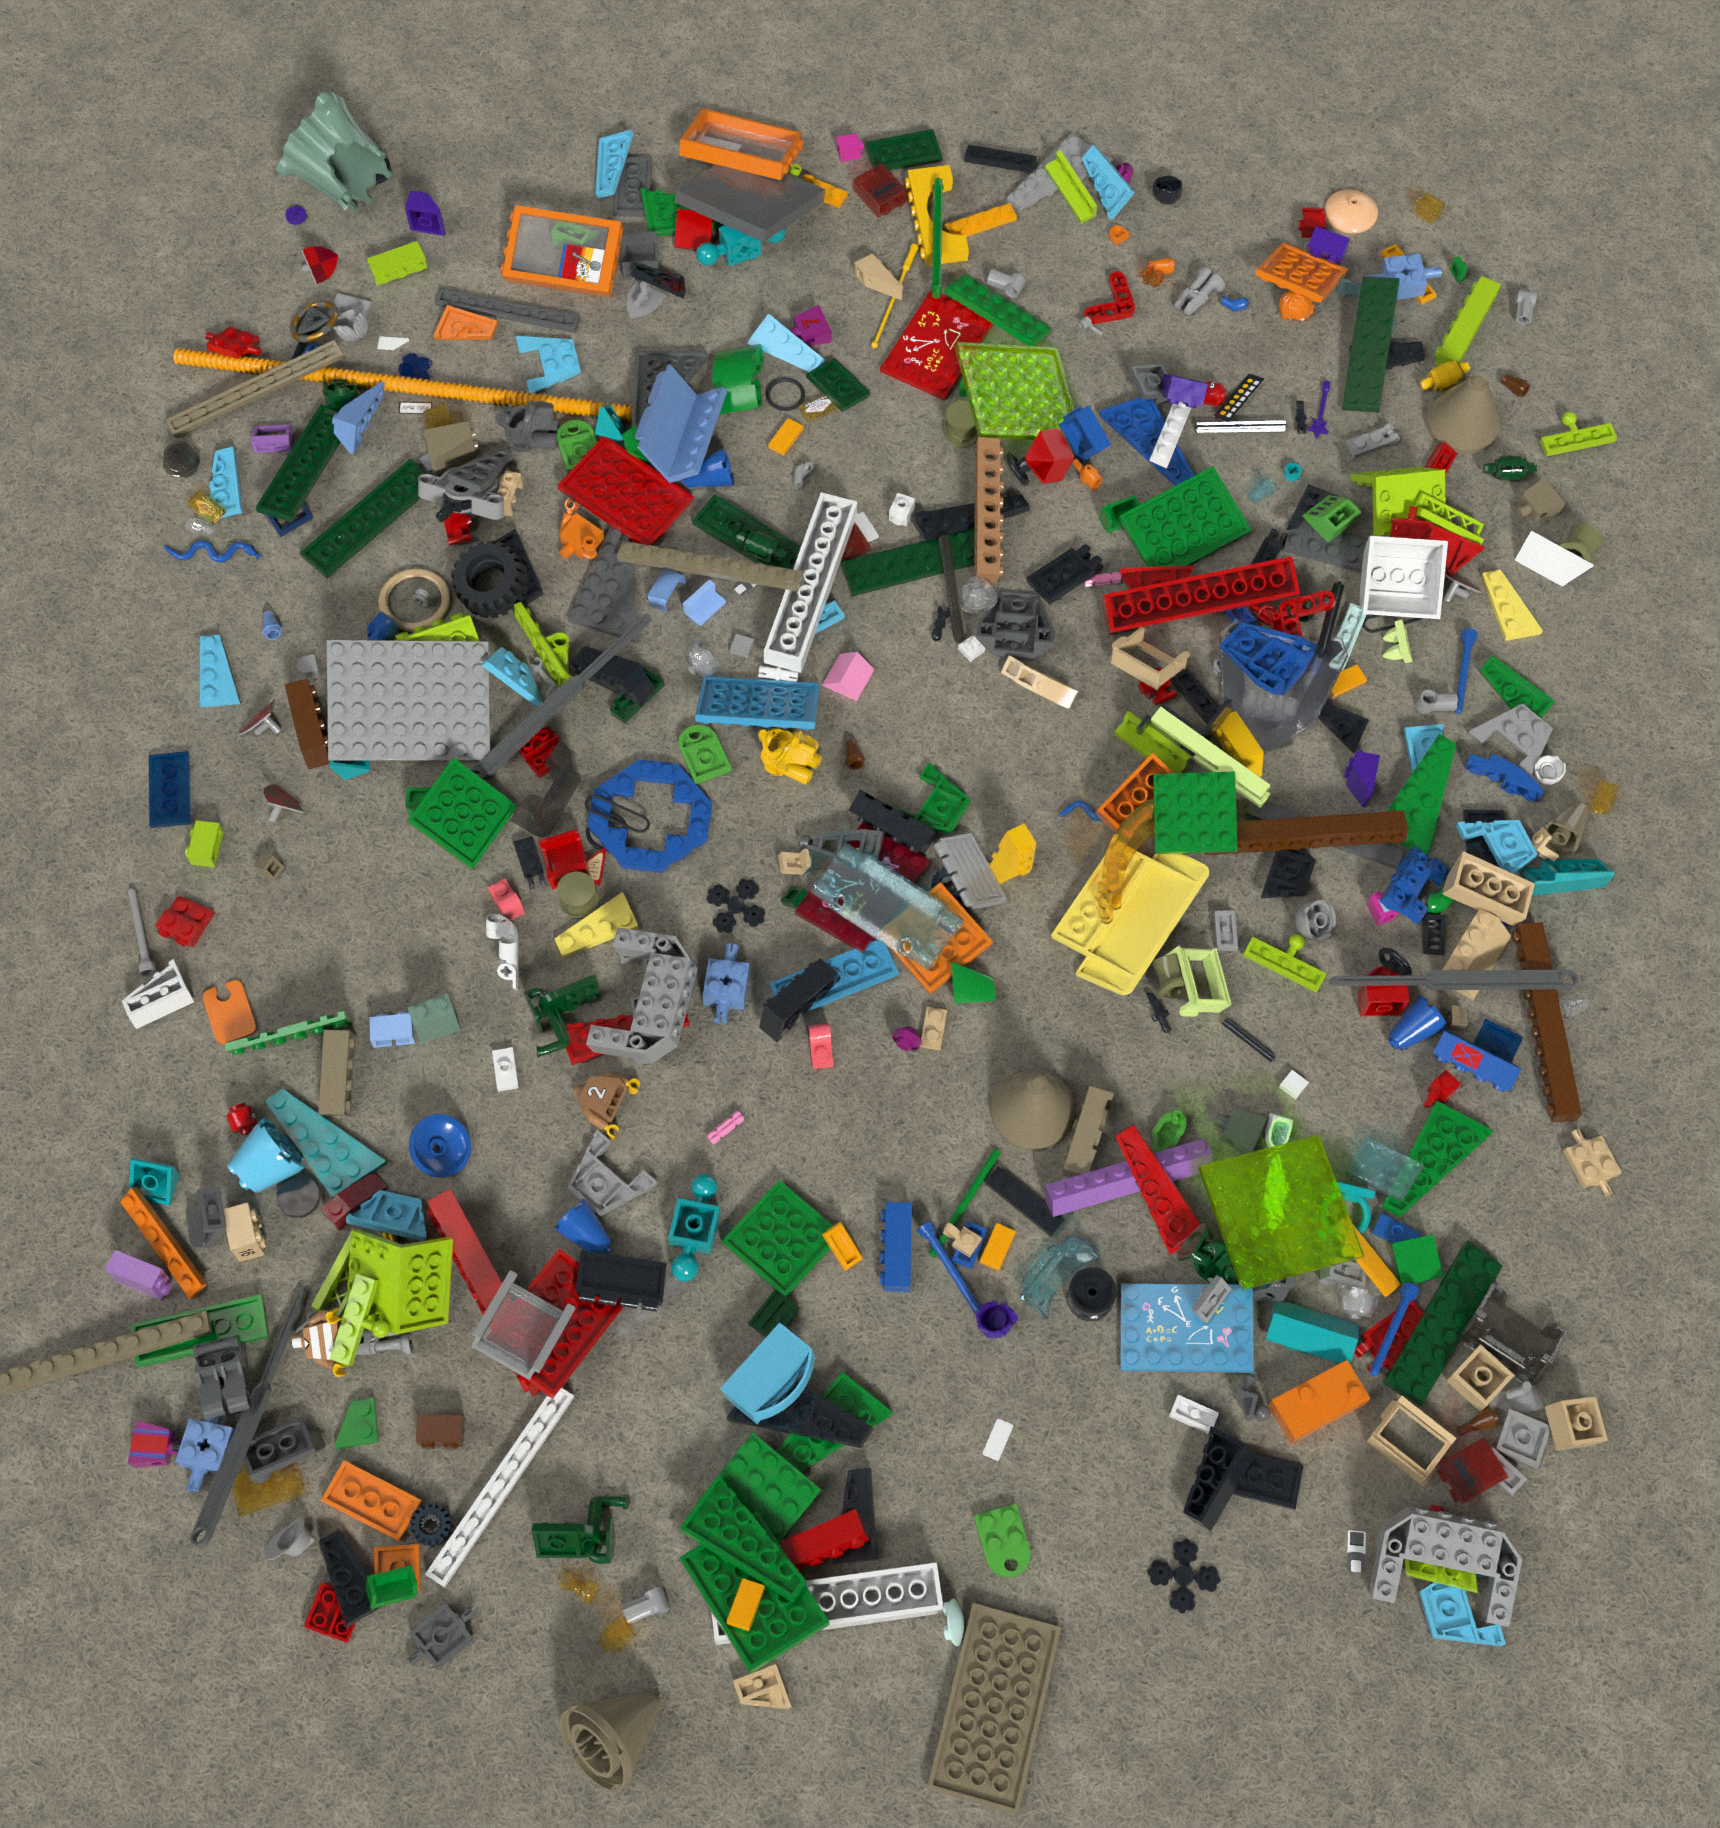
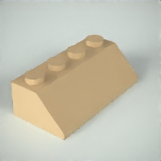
M1463 851L1446 878L1442 894L1476 910L1482 908L1498 917L1500 921L1515 926L1527 917L1535 884Z
M1480 908L1443 970H1492L1511 938L1510 933L1498 917ZM1456 990L1474 1000L1479 990Z

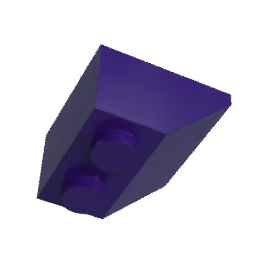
M410 190L405 205L410 230L445 236L443 218L437 204L428 193Z
M1316 226L1308 244L1307 252L1312 257H1322L1329 263L1341 264L1348 252L1350 238Z
M1164 373L1163 397L1168 399V403L1178 405L1180 401L1186 403V407L1196 409L1197 405L1203 406L1208 384Z
M1356 750L1354 757L1349 758L1344 778H1347L1346 786L1362 807H1366L1374 789L1380 755Z

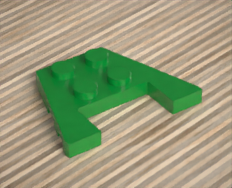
M928 763L919 777L920 780L935 786L934 790L916 816L899 808L897 810L937 833L951 834L970 806L971 801L954 784L952 785L941 772L939 773L934 769L931 763Z

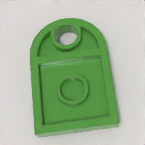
M582 420L565 422L557 431V442L567 474L597 443L592 427ZM570 428L578 429L576 432H569Z
M693 725L681 733L679 737V750L696 785L732 771L720 741L711 728L704 725ZM692 733L700 734L698 739H691L689 736Z
M1017 1503L974 1515L973 1518L988 1567L992 1572L1001 1577L1011 1578L1020 1575L1029 1564L1031 1552ZM1006 1560H1015L1018 1565L1015 1571H1008L1004 1565Z

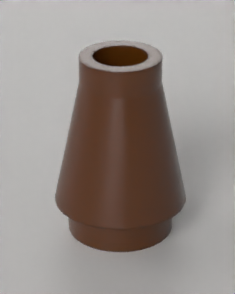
M1508 374L1501 381V384L1517 397H1524L1530 389V384L1527 383V380Z
M854 739L848 740L845 743L846 765L853 770L860 769L864 766L865 757L857 741Z

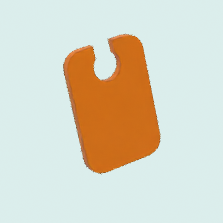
M237 980L225 983L227 989L231 992L230 998L226 1001H219L217 999L216 987L206 990L202 996L215 1039L220 1044L242 1039L254 1034L256 1031V1023L244 987Z

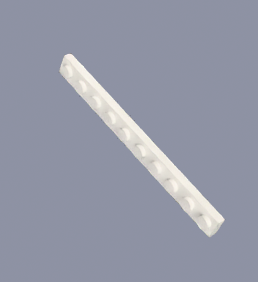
M563 1388L560 1389L553 1399L547 1395L425 1573L427 1577L442 1587H446L574 1399V1395Z

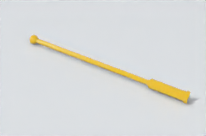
M917 244L910 245L909 253L902 267L903 272L899 279L901 284L919 249ZM894 297L890 301L876 338L871 343V347L874 349L878 347V340L896 299Z

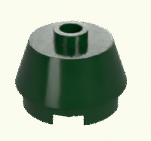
M331 379V383H323L322 393L329 408L341 410L343 406L358 397L359 390L356 382L349 384L347 379Z

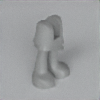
M1199 267L1196 271V279L1189 288L1182 290L1174 307L1180 310L1187 304L1184 314L1191 315L1200 306L1205 304L1209 299L1207 295L1212 290L1219 293L1225 289L1226 286L1223 279L1217 273H1213L1211 276L1209 268ZM1202 284H1205L1200 291H1197Z
M364 1328L361 1337L364 1343L359 1344L356 1355L372 1356L378 1351L401 1349L405 1354H413V1338L410 1335L412 1331L397 1334L404 1335L401 1338L380 1341L381 1338L375 1337L371 1330ZM389 1332L386 1337L395 1336L396 1334Z

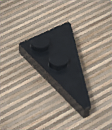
M1308 484L1288 524L1287 530L1299 527L1301 522L1305 521L1302 517L1303 514L1327 496H1340Z

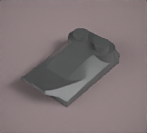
M300 1417L253 1437L244 1462L251 1481L264 1483L272 1477L274 1471L290 1465L326 1447L319 1428L307 1424Z

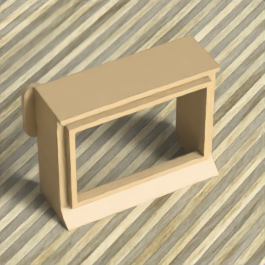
M1143 627L1128 638L1122 636L1112 643L1111 664L1156 690L1180 670H1185L1187 658L1190 657V653L1184 651L1174 659L1143 641L1145 631ZM1139 648L1167 664V666L1158 672L1129 654Z
M1401 1396L1398 1401L1393 1400L1389 1403L1381 1414V1423L1366 1442L1421 1486H1425L1437 1470L1435 1466L1457 1438ZM1398 1409H1401L1444 1443V1446L1426 1470L1380 1435Z

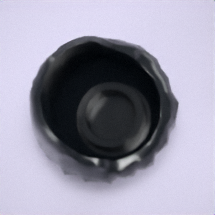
M1170 175L1155 179L1152 187L1155 199L1161 204L1167 205L1178 201L1182 195V180Z

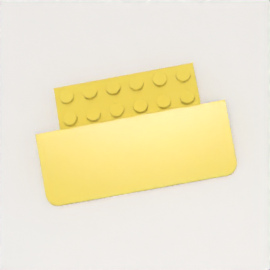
M1115 840L1051 936L1054 940L1087 956L1077 970L1076 976L1117 994L1128 995L1135 989L1207 880L1209 869L1205 864L1183 854H1155L1151 859Z

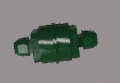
M1500 456L1499 459H1494V463L1483 465V473H1494V478H1499L1500 481L1520 480L1521 477H1526V473L1537 471L1536 463L1527 462L1526 458H1521V456ZM1500 466H1506V470H1500ZM1514 466H1520V470H1514Z
M752 530L749 535L744 532H738L735 540L742 545L745 544L744 552L754 556L756 559L770 563L773 557L779 561H784L787 557L786 550L778 548L779 541L768 536L766 533L763 534Z

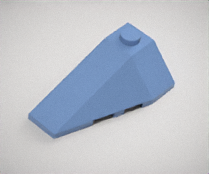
M380 382L343 406L339 413H335L333 417L334 434L351 454H354L363 439V436H361L364 428L368 429L371 417L375 415L383 398L385 385L383 382Z

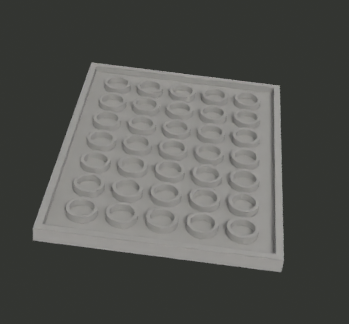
M327 640L328 761H450L453 757L458 761H480L490 752L489 671L482 666V663L488 659V642Z

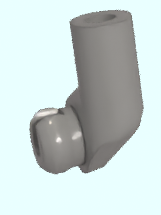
M807 461L795 469L794 486H803V478L809 475L814 468L811 462Z

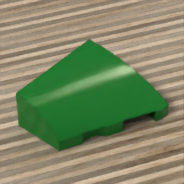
M951 962L954 1004L996 1001L993 977L961 966L957 962Z

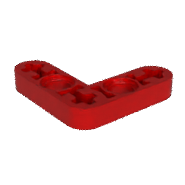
M1115 271L1109 277V286L1115 302L1089 306L1084 310L1083 318L1089 317L1092 324H1099L1130 318L1134 315L1135 304L1126 277L1122 272ZM1120 292H1123V293H1125L1127 296L1124 297V298H1121V297H1119L1117 294L1120 293ZM1112 310L1114 314L1107 315L1104 311Z
M1321 591L1283 601L1279 606L1283 632L1303 637L1299 617L1332 609L1336 604L1334 594L1331 591ZM1325 597L1330 599L1328 604L1324 602ZM1315 599H1318V603H1319V606H1318V607H1317V604H1316ZM1311 601L1313 605L1310 609L1302 608L1303 603ZM1288 606L1291 608V618H1288V614L1285 611ZM1290 623L1297 624L1296 630L1291 632L1287 630V626Z

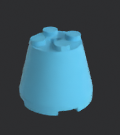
M265 1118L255 1125L230 1160V1163L227 1164L228 1169L240 1178L239 1184L246 1191L251 1189L254 1193H259L299 1173L306 1167L301 1163L304 1159L302 1154L287 1135L284 1136L279 1130H275L276 1125Z

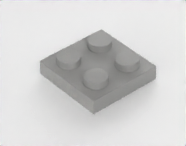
M1509 1409L1507 1410L1495 1449L1500 1454L1537 1469L1550 1434V1425Z

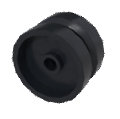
M1097 1267L1082 1269L1073 1276L1067 1292V1304L1077 1318L1089 1322L1098 1321L1108 1315L1117 1295L1116 1284L1112 1276L1105 1270Z

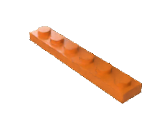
M130 1188L120 1203L188 1298H196L207 1285L206 1281L139 1188Z

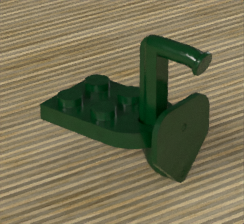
M595 974L550 993L542 988H532L523 992L539 1033L543 1032L539 1019L548 1017L558 1040L542 1047L536 1046L537 1057L540 1058V1056L551 1054L569 1046L571 1040L560 1013L574 1011L579 1005L584 1003L591 1004L601 997ZM539 996L538 1006L534 1007L531 999Z
M1201 1222L1178 1250V1260L1183 1261L1192 1258L1196 1272L1207 1282H1209L1208 1278L1214 1279L1218 1275L1227 1284L1253 1285L1263 1275V1269L1232 1245L1223 1240L1213 1239L1208 1224L1205 1222Z
M596 1496L592 1498L589 1503L587 1525L569 1522L533 1523L532 1535L536 1558H589L593 1563L610 1564L614 1559L615 1526L613 1515H609L607 1530H600L603 1506L623 1507L626 1510L630 1504V1497ZM602 1544L606 1545V1553H599L602 1549Z

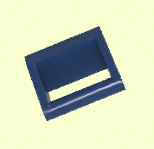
M304 503L301 506V510L305 515L282 528H279L272 516L264 514L280 537L313 519Z

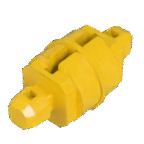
M1456 361L1439 364L1437 367L1432 368L1427 377L1419 383L1422 390L1432 388L1434 391L1450 388L1461 380L1462 375L1470 370L1468 362L1457 364Z

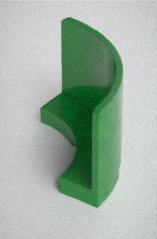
M761 344L722 350L717 353L713 365V389L724 387L727 391L720 414L756 409L763 405L760 380H757V374L761 373L762 365L765 362Z

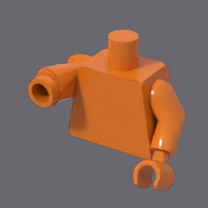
M568 499L565 502L567 512H564L559 532L561 545L563 546L559 554L564 559H568L572 554H575L580 559L584 557L593 559L597 556L596 549L602 545L605 539L604 532L579 514H572L573 511L579 508L577 502H574L571 508L572 500Z

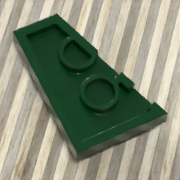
M643 666L642 668L655 687V690L642 706L617 695L610 708V713L624 724L665 686L661 678Z

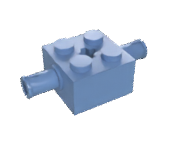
M1419 253L1384 258L1381 274H1369L1367 277L1400 278L1398 300L1424 296L1427 287L1426 279L1440 278L1442 271L1441 266L1425 268Z
M731 943L726 944L724 960L708 959L702 996L703 1005L716 1007L714 1022L720 1024V1018L722 1024L727 1023L729 1008L744 1010L746 1003L750 963L736 962L739 946L733 944V948H731Z
M223 1416L211 1418L205 1422L194 1419L188 1420L175 1461L181 1468L192 1470L185 1489L187 1491L200 1493L205 1474H217L234 1433L232 1427L221 1425ZM208 1444L210 1445L209 1448H205V1450H203L204 1446L206 1447Z

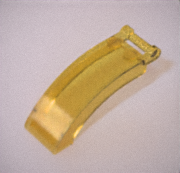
M1147 800L1123 821L1111 839L1106 851L1102 869V881H1098V892L1100 893L1098 906L1101 908L1102 914L1100 917L1104 924L1112 923L1113 910H1118L1122 907V885L1125 872L1132 857L1147 839L1155 836L1153 800Z

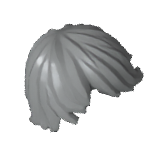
M355 308L341 313L338 316L335 327H333V330H336L335 333L348 342L363 338L368 329L364 310L362 308Z

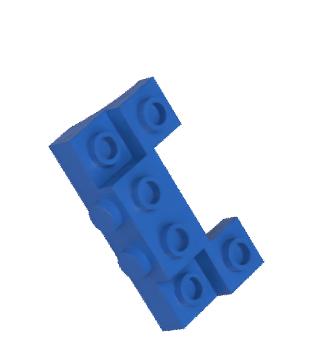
M1416 846L1409 850L1405 858L1397 865L1398 870L1390 877L1391 882L1379 900L1388 910L1403 914L1415 924L1422 920L1428 910L1417 898L1425 882L1429 878L1438 886L1444 882L1450 871L1437 857L1430 860Z

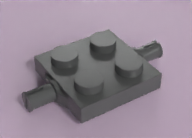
M445 1603L409 1632L416 1642L418 1649L407 1658L410 1664L414 1666L424 1657L432 1663L436 1670H439L474 1641L467 1631L465 1624L466 1621L475 1615L471 1607L461 1615H458Z

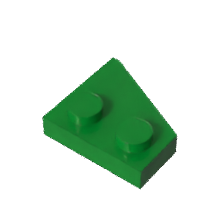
M374 1397L351 1401L335 1442L336 1450L379 1443Z

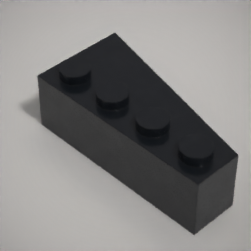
M583 646L571 661L575 669L574 672L580 675L603 651ZM615 655L589 679L640 706L646 702L655 690L640 663Z
M861 789L849 808L850 812L859 816L858 821L866 825L869 822L875 825L874 830L882 831L884 835L888 832L892 835L891 839L899 844H902L903 841L909 844L908 849L917 854L919 851L926 853L937 834L934 830Z
M821 958L815 963H809L802 974L795 975L788 986H782L775 997H770L765 1001L759 1028L778 1043L782 1039V1032L786 1028L790 1031L795 1026L799 1015L802 1014L804 1016L812 1007L813 1001L817 1003L835 985L838 972Z
M1211 1426L1208 1433L1210 1435L1208 1443L1203 1448L1202 1462L1197 1467V1477L1194 1485L1191 1486L1183 1511L1190 1520L1209 1531H1212L1256 1455L1247 1444Z

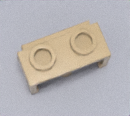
M505 471V474H502L495 494L504 497V515L513 517L511 503L516 502L515 492L517 488L523 489V481L520 473Z

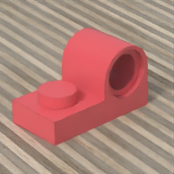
M506 878L487 887L504 917L511 921L524 914L523 906Z
M830 1024L809 1025L813 1069L833 1067Z

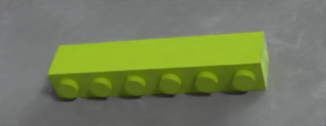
M1483 276L1480 277L1478 282L1473 283L1470 290L1472 294H1467L1463 302L1464 308L1460 307L1457 312V321H1452L1449 327L1450 333H1446L1441 342L1443 346H1438L1434 354L1437 357L1436 365L1449 361H1456L1457 364L1461 362L1498 295L1501 287L1500 283Z

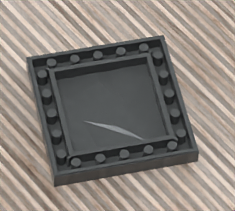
M714 165L678 188L675 194V202L757 240L766 242L824 201L825 189L789 173L785 174L781 180Z

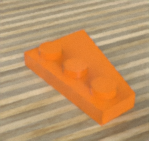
M447 305L433 337L434 339L492 340L499 324L497 320Z

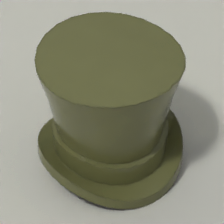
M958 400L951 403L946 410L947 422L944 425V435L953 446L968 448L977 441L979 436L978 421L980 419V412L973 403L966 400Z
M1576 523L1571 527L1568 540L1559 544V546L1591 563L1592 554L1603 545L1604 541L1602 535L1592 526Z
M571 872L560 879L557 891L560 897V907L565 914L574 918H585L599 908L600 898L595 889V883L589 875L583 872Z
M1167 955L1155 959L1152 967L1160 982V989L1156 993L1157 998L1188 997L1178 955Z

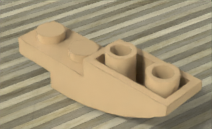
M1010 655L1001 671L1002 674L1013 679L1019 685L1070 709L1078 693L1077 690Z

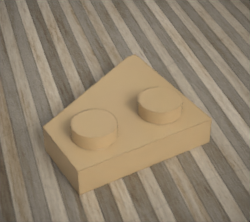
M776 1664L733 1681L741 1705L781 1709L792 1708Z

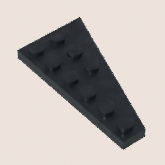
M796 1382L792 1389L776 1404L788 1397L797 1387L798 1383ZM804 1388L799 1397L786 1409L774 1416L761 1420L758 1424L736 1406L732 1408L726 1417L731 1422L857 1448L863 1447L874 1430L869 1424L807 1388Z

